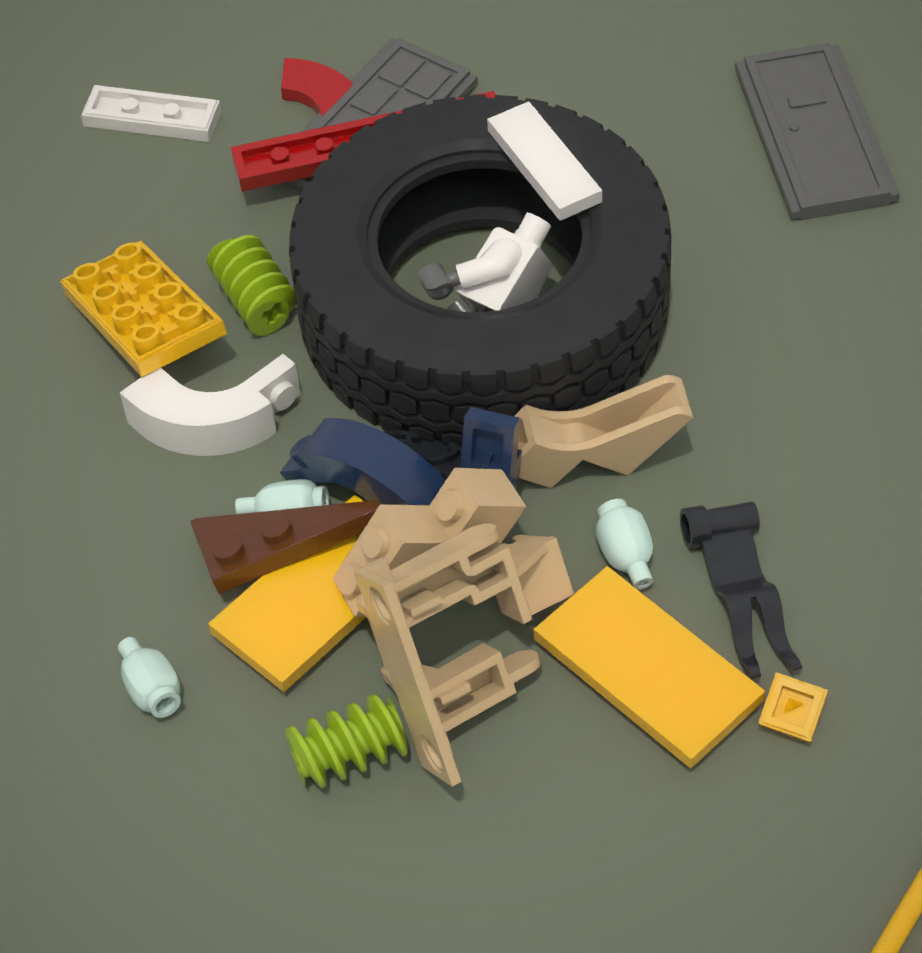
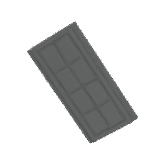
M391 38L350 80L353 85L322 117L321 112H319L301 132L401 111L404 108L420 103L429 105L433 104V100L449 97L462 98L478 84V77L470 74V70L399 38L397 40ZM311 177L284 183L303 191L307 181L311 182Z
M830 43L748 56L744 57L743 61L735 62L737 75L791 219L799 218L801 221L888 206L890 202L899 201V190L838 45L831 46Z

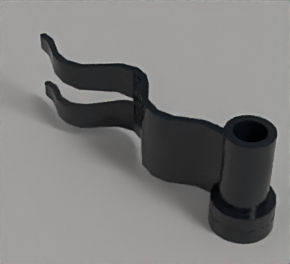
M751 501L707 510L703 505L682 508L680 511V527L683 540L688 549L701 546L703 548L712 586L716 594L723 597L728 605L736 653L750 679L761 677L760 667L753 647L751 600H756L767 639L776 655L788 665L791 671L802 669L801 662L791 649L787 639L779 592L773 583L766 581L759 564L756 545L752 536V532H758L760 528L759 513L755 503Z

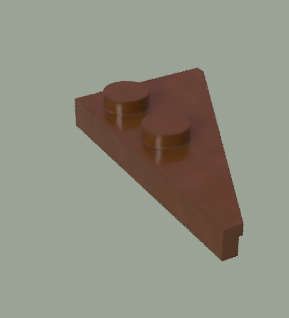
M377 500L203 517L196 518L190 522L211 579L218 594H221L361 534L379 507V503Z

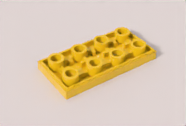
M142 241L123 244L115 250L114 254L96 263L80 265L73 271V274L60 281L64 294L141 377L227 334L223 320Z
M354 494L345 503L363 502V500ZM361 534L261 576L208 623L210 634L281 691L285 692L366 618L354 616L333 580L334 575Z
M608 566L533 629L535 641L690 769L763 703L765 699L764 689Z

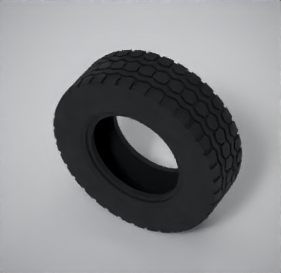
M466 95L464 99L456 100L455 97L433 100V104L429 105L420 103L404 108L403 113L398 115L396 112L376 120L374 126L370 127L367 125L351 135L348 143L343 141L329 154L328 161L323 160L313 172L311 182L307 181L295 207L290 229L289 257L298 318L307 352L318 374L328 388L334 391L335 396L349 409L354 408L357 415L373 425L380 423L385 431L409 430L411 433L419 434L420 439L423 441L434 443L436 439L442 441V445H448L450 441L462 447L464 417L470 407L515 416L525 405L547 411H573L593 405L627 391L638 383L639 376L642 377L653 361L664 334L668 317L672 236L667 205L657 179L649 166H645L643 158L631 146L626 147L624 139L610 129L605 131L603 124L585 115L579 117L576 111L557 104L555 107L548 105V102L526 98L525 101L518 100V96L495 95V98H487V95ZM529 101L602 189V203L560 221L488 132L487 119ZM526 212L540 217L551 225L544 241L561 252L572 265L571 269L559 283L539 297L515 307L489 312H463L431 305L409 294L391 278L395 269L412 251L435 237L473 227H502L516 230Z

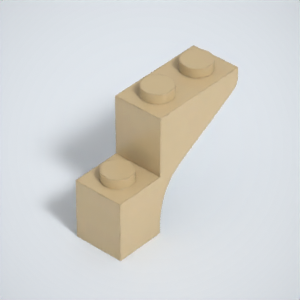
M664 375L588 407L573 411H547L525 405L515 415V417L520 418L518 449L522 450L519 478L553 488L582 460L625 475L631 474L693 418L682 379L673 375Z
M454 468L430 505L380 504L334 575L333 580L354 616L366 617L360 613L356 603L357 598L362 594L354 571L381 557L387 560L389 568L392 570L460 532L485 523H492L497 526L499 539L496 542L502 543L525 510L526 505L502 469Z

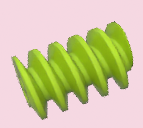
M243 235L234 239L224 240L215 245L207 254L206 263L218 283L221 284L225 294L230 298L235 309L238 310L243 321L246 322L250 332L257 336H268L278 331L286 323L289 313L296 305L294 288L289 285L287 277L281 273L278 264L273 261L270 252L264 248L261 239L255 235Z
M369 695L366 699V713L357 703H349L346 706V721L335 710L328 711L326 713V729L313 717L307 719L305 722V737L292 725L285 729L288 749L304 787H306L305 778L311 777L321 789L325 788L326 770L332 769L341 781L346 780L347 762L351 760L362 773L366 772L367 754L373 753L382 765L387 764V746L393 745L402 757L408 755L404 728L388 695L386 697V705L377 695Z

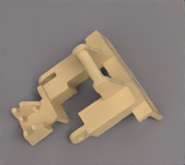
M485 523L460 532L390 570L387 560L381 557L354 571L362 594L356 600L360 613L368 618L384 664L381 668L383 680L391 686L398 697L421 766L452 787L462 781L446 732L517 693L514 683L536 671L540 667L541 661L538 653L534 650H522L502 658L500 651L482 643L437 669L421 664L409 628L460 600L475 606L496 595L502 614L525 624L532 620L531 615L574 595L557 538L554 536L516 535L512 538L514 543L496 542L499 539L497 526L492 523Z

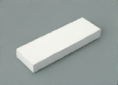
M94 85L81 117L85 127L210 142L222 110L220 100Z
M529 101L487 119L488 132L560 221L602 203V189Z

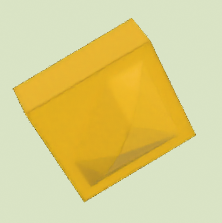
M776 672L758 724L761 727L812 744L829 691Z

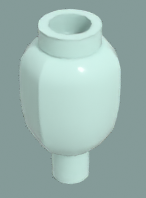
M306 479L285 480L268 484L255 497L237 498L235 509L236 514L323 506L330 505V498L326 486H316L314 482Z
M609 500L597 510L599 520L596 524L595 535L599 546L612 567L628 573L633 587L637 590L645 589L654 581L647 566L653 551V543L643 515L638 510L628 507L625 500Z
M134 637L123 639L118 645V651L123 657L121 678L128 694L142 711L152 713L157 718H164L173 714L181 703L179 696L181 690L180 681L173 667L160 651L142 648Z

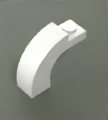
M284 354L240 385L224 391L200 392L186 388L174 380L162 368H159L139 378L120 392L127 422L139 434L164 449L193 456L230 454L245 450L267 440L277 433L274 414L287 409L301 395L296 364Z

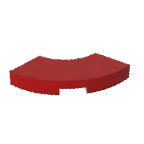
M284 58L281 83L282 100L300 102L312 108L317 114L321 112V117L353 85L343 74L326 65L304 59Z

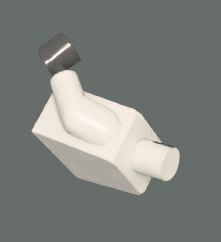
M526 212L514 234L503 228L496 227L491 232L477 257L473 260L457 264V270L447 274L439 262L430 263L421 268L418 272L421 285L428 296L434 300L445 299L453 292L454 286L459 285L456 293L461 298L447 308L455 311L489 312L515 307L538 297L551 269V262L540 248L551 225L540 217Z

